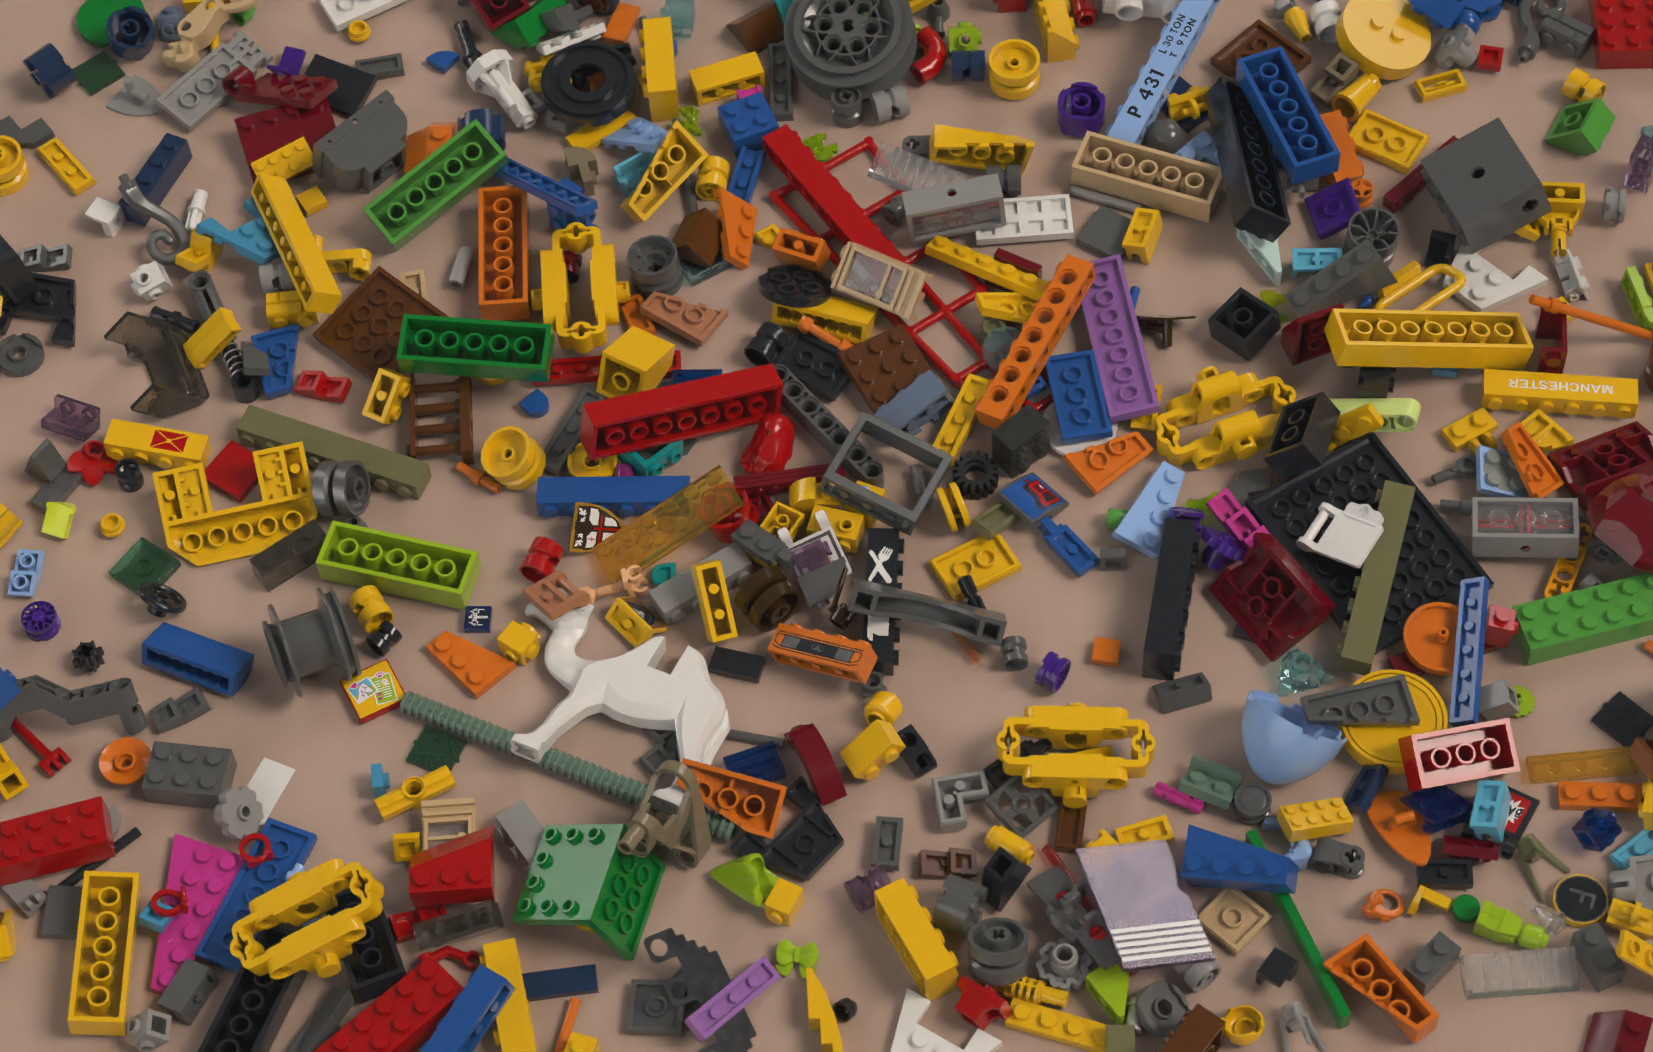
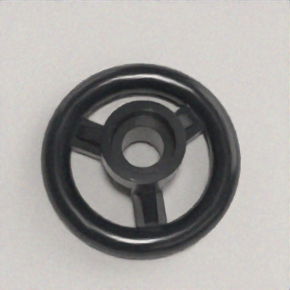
M146 582L138 588L139 597L148 605L147 611L156 617H165L167 613H182L187 608L185 598L169 586L156 582ZM146 590H157L160 592L154 593ZM169 595L173 597L179 603V605H176L173 601H171Z

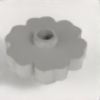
M1465 23L1457 25L1454 30H1450L1441 39L1440 46L1434 51L1433 59L1442 68H1449L1454 62L1458 66L1469 67L1478 55L1475 47L1471 45L1474 41L1475 33Z
M234 786L226 788L224 792L219 794L220 804L215 806L213 817L216 824L222 827L223 835L228 836L231 840L243 839L248 834L259 832L258 822L262 821L264 816L262 803L256 801L255 791L250 790L247 786Z
M1061 937L1057 943L1048 941L1039 950V961L1036 963L1039 979L1044 981V983H1049V986L1064 991H1070L1071 987L1081 989L1085 984L1086 976L1090 973L1089 970L1092 968V958L1084 947L1079 948L1077 940L1070 944L1064 937Z

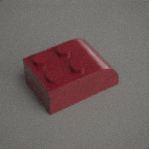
M467 0L489 33L494 32L505 23L514 20L531 9L527 0Z

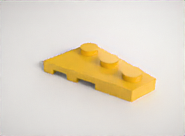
M1017 292L976 293L975 303L981 316L1024 323L1026 319L1029 320L1036 302Z

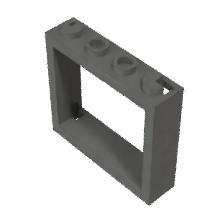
M862 411L825 472L819 490L911 536L936 493L935 489L940 486L947 474L953 456L947 454L944 450L925 443L920 438H915L903 432L898 427L879 420L876 416ZM861 432L937 469L913 511L837 474L838 469Z

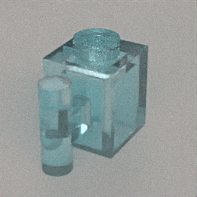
M666 0L665 8L661 7L660 17L671 16L673 38H691L696 15L694 0Z

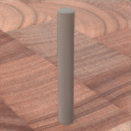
M1074 185L1070 189V195L1133 213L1136 207L1141 208L1142 206Z

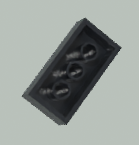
M349 887L335 895L338 906L326 912V915L332 916L342 910L353 908L361 904L362 901L351 892ZM383 909L378 917L364 923L366 935L351 944L352 954L342 958L358 1004L381 996L407 975Z

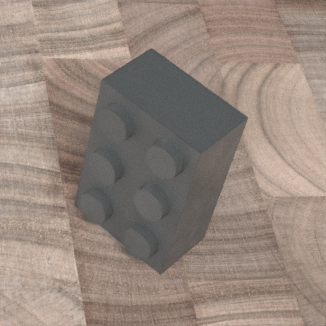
M154 741L142 790L149 803L215 809V806L220 804L219 794L232 786L237 762L231 749Z

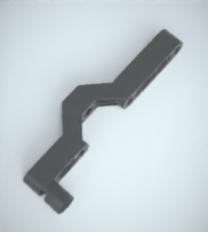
M33 675L17 679L18 681L15 684L21 692L0 710V743L12 737L11 724L18 714L44 709L64 718L69 725L119 714L127 734H136L147 728L148 723L141 705L137 704L139 700L130 678H119L68 690L45 678Z

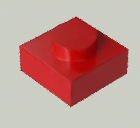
M1480 45L1476 69L1500 72L1504 48Z

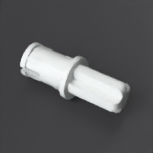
M201 189L193 191L191 205L187 208L188 217L185 228L189 234L206 215L204 209L208 193Z

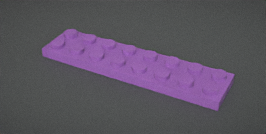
M1117 254L1089 261L1094 263L1096 278L1081 304L1111 423L1161 412L1121 256Z

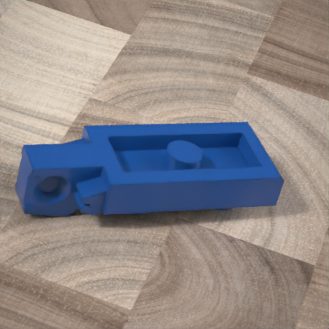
M1049 516L1040 521L1039 529L1044 534L1043 539L1046 544L1079 578L1099 564V558L1066 524H1059L1057 526Z

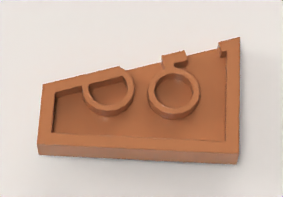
M655 291L640 306L641 314L700 347L728 317L729 311L722 308L719 311L709 309L706 304L702 303L697 305L686 303L682 298Z

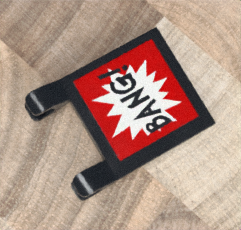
M1508 786L1511 802L1503 836L1507 840L1503 845L1501 856L1511 859L1516 850L1517 843L1522 838L1540 804V800ZM1471 815L1463 826L1461 837L1472 838L1474 835V830L1469 826Z

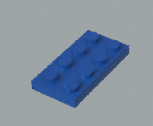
M1094 350L1050 356L1045 364L1062 444L1113 437Z

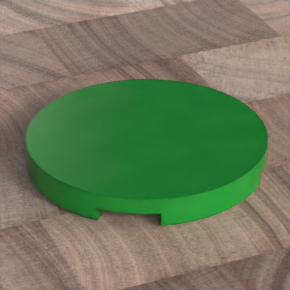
M85 1L80 7L76 18L81 37L93 46L106 48V46H109L107 21L110 15L116 10L125 9L127 6L139 7L145 11L142 1Z

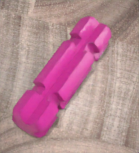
M1157 782L1153 789L1154 796L1160 799L1166 798V801L1184 809L1188 807L1190 811L1196 814H1200L1205 806V801L1179 792L1177 788H1168V785L1162 782Z

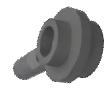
M1470 454L1463 455L1456 461L1455 466L1431 475L1432 482L1438 484L1457 476L1464 479L1475 478L1476 457Z

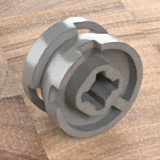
M1613 187L1605 188L1602 221L1609 222L1612 219L1623 223L1627 199L1626 188H1622L1619 191L1613 190Z

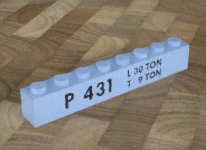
M1182 0L1179 6L1176 5L1174 7L1170 23L1163 27L1160 41L1157 45H1153L1149 54L1150 59L1146 65L1143 64L1140 68L1139 79L1136 84H1132L1129 88L1128 98L1125 104L1119 106L1116 113L1117 118L1114 124L1108 126L1105 136L1138 145L1142 144L1149 127L1155 121L1221 0Z

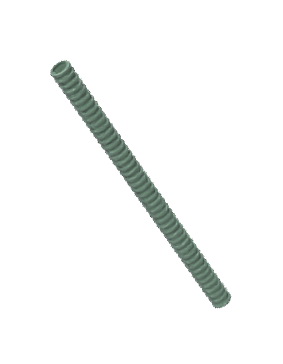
M408 691L402 697L400 703V711L402 713H408L409 716L415 715L417 719L422 718V721H429L430 724H436L440 728L444 727L447 731L451 729L452 733L456 734L458 732V735H465L467 739L472 738L475 742L480 741V744H487L490 748L494 747L495 750H502L505 754L509 752L510 756H515L511 751L512 745L510 744L515 734L514 731L508 732V729H501L500 726H494L491 722L486 724V721L483 719L479 720L478 717H472L468 713L464 714L463 711H457L455 708L450 709V706H443L442 703H436L435 700H429L425 696L421 697L420 694L414 695L412 691ZM551 747L544 753L539 763L531 761L533 765L538 764L541 768L546 767V770H553V773H560L563 777L568 775V779L573 780L575 778V781L578 783L583 782L586 786L590 784L591 788L595 789L597 787L601 792L605 790L606 794L612 793V796L616 798L619 796L621 800L627 799V802H634L636 806L648 786L645 783L641 784L638 780L633 782V779L630 777L626 779V776L623 774L618 776V773L615 771L611 773L610 769L606 768L604 770L600 765L596 767L595 763L589 764L587 760L581 761V758H574L572 754L567 755L564 751L559 752L557 748L552 749ZM516 755V757H517L518 759H520V760H521V759H524L525 762H530V761H531V760H528V759H526V758H523V757H521V756ZM650 806V811H652V812L657 811V810H654V809L652 808V806ZM704 807L710 834L712 836L717 834V838H725L727 842L733 840L737 833L738 825L723 817L720 813L716 814L714 810L708 811V808ZM690 816L686 821L688 824H690Z

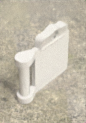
M1322 502L1318 508V515L1305 535L1299 537L1296 545L1303 551L1315 552L1354 568H1360L1384 531L1382 526L1384 518L1379 511L1373 510L1368 504L1350 502L1345 510L1342 511L1329 503ZM1327 518H1334L1319 542H1313Z

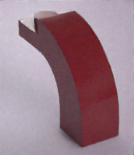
M813 723L797 725L790 732L785 733L786 742L799 757L818 801L825 806L846 797L847 793L834 759Z

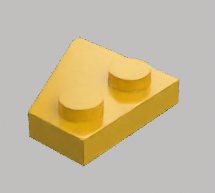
M1539 408L1521 422L1542 452L1568 447L1574 443L1575 438Z

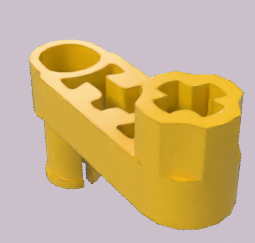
M313 235L331 274L348 272V275L357 281H363L369 277L372 262L370 251L363 248L323 251L324 238L319 235Z

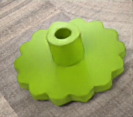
M1515 684L1513 687L1516 689L1520 713L1510 717H1526L1529 713H1532L1535 707V697L1524 686L1519 687Z

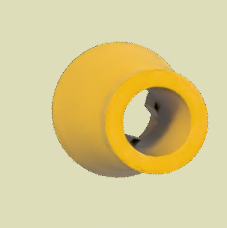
M1299 6L1287 10L1283 15L1285 18L1284 23L1301 43L1310 40L1313 35L1310 31L1305 10H1302Z

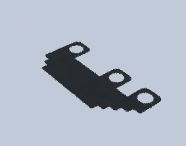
M672 928L644 939V946L653 963L659 964L677 956L685 972L664 983L665 991L671 1003L676 1007L696 999L700 1006H702L732 982L717 951L709 952L706 946L698 947L695 940L686 941L683 934L675 935ZM660 939L666 943L667 953L664 956H656L652 952L651 943L654 940ZM681 982L686 985L688 989L686 998L677 999L672 995L671 987L674 983ZM743 1008L714 1032L717 1043L705 1047L698 1052H748V1049L753 1047L750 1039L757 1034L745 1009Z

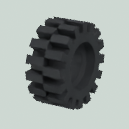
M970 451L967 452V457L962 454L960 461L956 459L954 462L955 466H953V482H956L962 497L967 494V499L971 500L972 496H975V500H980V495H983L985 499L988 497V492L991 495L995 492L999 479L998 465L993 457L988 459V454L985 452L983 456H980V451H976V455H972ZM977 470L985 473V477L981 480L973 481L969 480L966 474Z

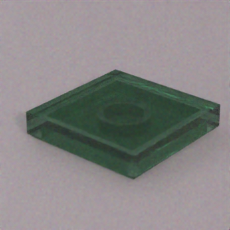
M141 537L108 573L111 578L138 595V588L143 583L156 582L165 584L181 567V563L169 553ZM146 590L154 593L157 592V590Z

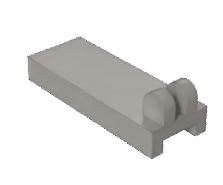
M32 879L0 887L29 919L34 916L33 913L46 904L47 895Z

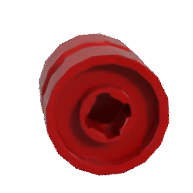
M535 537L528 550L530 554L525 556L519 571L527 580L536 583L555 572V567L559 564L564 550L557 542L550 538Z

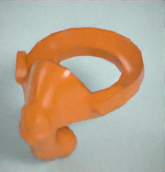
M1378 889L1367 896V903L1363 905L1361 910L1368 919H1380L1385 923H1389L1391 919L1401 916L1404 911V902L1396 892L1389 889ZM1383 895L1393 897L1398 903V908L1395 910L1383 908L1380 905L1384 903Z

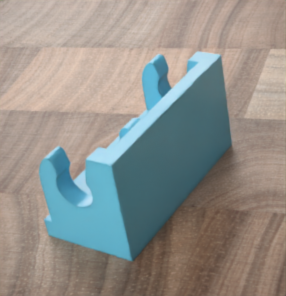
M642 151L613 167L615 184L626 198L636 189L656 153Z
M1292 248L1290 267L1292 268L1291 278H1297L1298 272L1321 271L1342 256V248Z
M1479 780L1469 826L1481 841L1484 834L1491 835L1494 843H1502L1511 802V795L1506 781Z

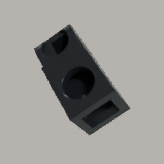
M912 724L897 732L906 746L899 754L917 778H921L938 767L929 747Z

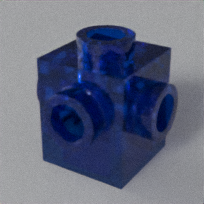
M1593 807L1585 811L1582 818L1571 828L1583 849L1602 852L1606 847L1612 845L1615 838L1622 832L1617 823V817L1613 812Z

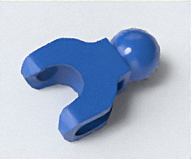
M1458 0L1465 7L1451 25V30H1454L1457 25L1465 23L1476 35L1482 23L1498 18L1505 0Z

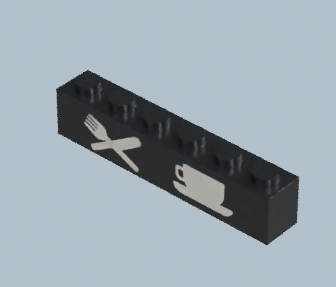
M868 528L865 581L879 583L883 580L886 586L902 589V583H898V576H903L904 564L903 561L899 560V554H904L905 540L900 539L898 528ZM864 614L862 640L871 644L878 657L872 671L893 676L894 666H899V650H895V643H900V627H896V620L901 621V619Z

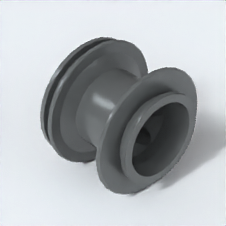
M332 586L327 587V593L325 594L321 588L316 589L317 609L279 621L274 607L268 604L271 624H268L267 621L262 622L265 638L281 683L285 689L289 687L288 683L292 682L299 698L303 697L299 679L301 677L336 665L342 670L346 680L349 682L352 680V672L356 676L362 674L349 626Z

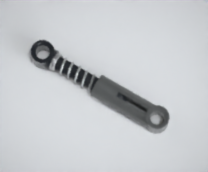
M202 270L192 273L188 278V285L205 323L219 307L224 308L211 275ZM211 302L214 311H210L207 303ZM235 337L220 352V355L223 357L227 370H229L231 385L236 399L241 403L248 404L256 401L260 391L255 376L243 374L242 356L239 355L238 344L234 342Z

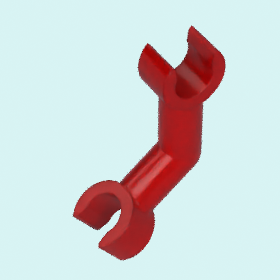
M448 945L432 953H422L417 957L420 961L418 964L429 955L437 962L449 957L464 963V967L469 971L476 970L475 965L469 963L468 960L474 958L480 961V954L477 951L464 952Z

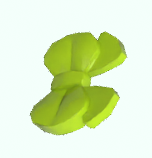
M788 939L780 941L776 949V960L778 963L775 965L779 974L784 977L789 976L794 962L800 963V974L803 979H806V968L811 967L815 973L816 968L814 967L819 960L818 946L813 942H808L801 948L799 946L795 947Z

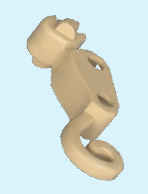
M204 0L180 21L177 31L181 41L169 44L171 50H166L162 53L161 58L167 67L179 69L181 72L187 73L201 61L199 51L211 44L222 25L229 19V14L247 11L253 8L260 0H242L224 4L222 0ZM215 2L214 8L206 9L208 3ZM185 24H191L189 30L182 31V27Z

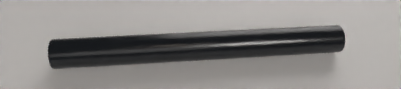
M134 827L114 842L116 854L142 835L137 827ZM111 858L83 865L58 885H76L84 879V871H95Z

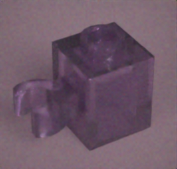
M819 537L790 549L802 575L831 563L828 557L832 555L827 541L821 542Z

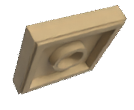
M1223 889L1194 920H1199L1200 924L1196 925L1202 926V929L1234 956H1237L1272 920V915L1241 890Z

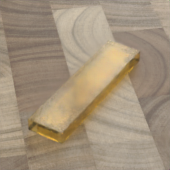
M1631 747L1526 756L1525 760L1530 784L1637 775L1639 769L1638 765L1629 755Z

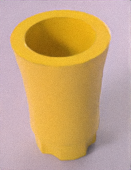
M1366 72L1359 76L1348 87L1332 97L1331 106L1333 110L1340 109L1342 117L1345 116L1347 122L1356 121L1365 107L1381 90L1380 79L1374 73Z

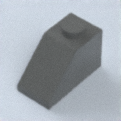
M844 557L797 578L809 608L815 606L816 610L831 604L829 599L834 597L846 564Z

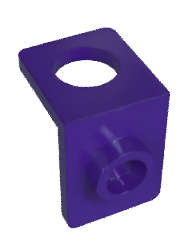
M286 46L279 66L267 64L266 68L276 74L299 75L306 51Z

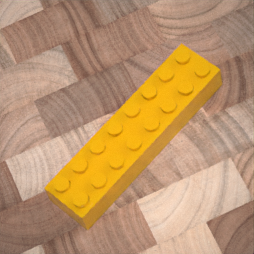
M1333 308L1324 329L1337 366L1525 369L1534 350L1520 313Z

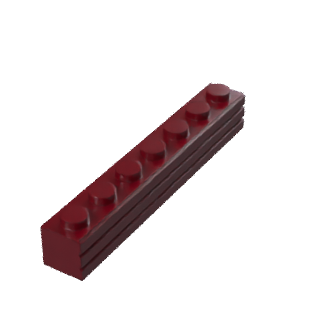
M1453 135L1436 151L1458 140V138ZM1422 164L1417 166L1384 195L1382 204L1384 207L1395 213L1398 209L1401 210L1406 202L1411 201L1418 192L1424 189L1427 184L1420 173L1423 170Z
M831 463L734 476L732 485L739 486L746 492L748 497L789 492L790 486L803 478L816 477L815 483H821ZM841 464L837 474L845 477L843 465Z

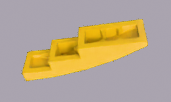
M811 967L806 968L810 1030H821L822 1052H843L836 1017L826 992Z

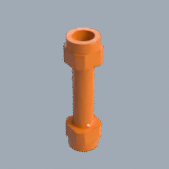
M805 315L802 316L796 326L805 335L809 332L841 351L854 346L847 339L844 338L842 341L813 324L815 320Z

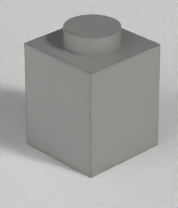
M1505 679L1481 687L1479 715L1482 714L1488 721H1493L1520 713L1516 689Z

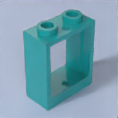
M683 440L666 444V447L648 460L642 458L636 451L618 454L617 458L624 464H632L633 472L637 476H659L668 466L680 461L683 456Z

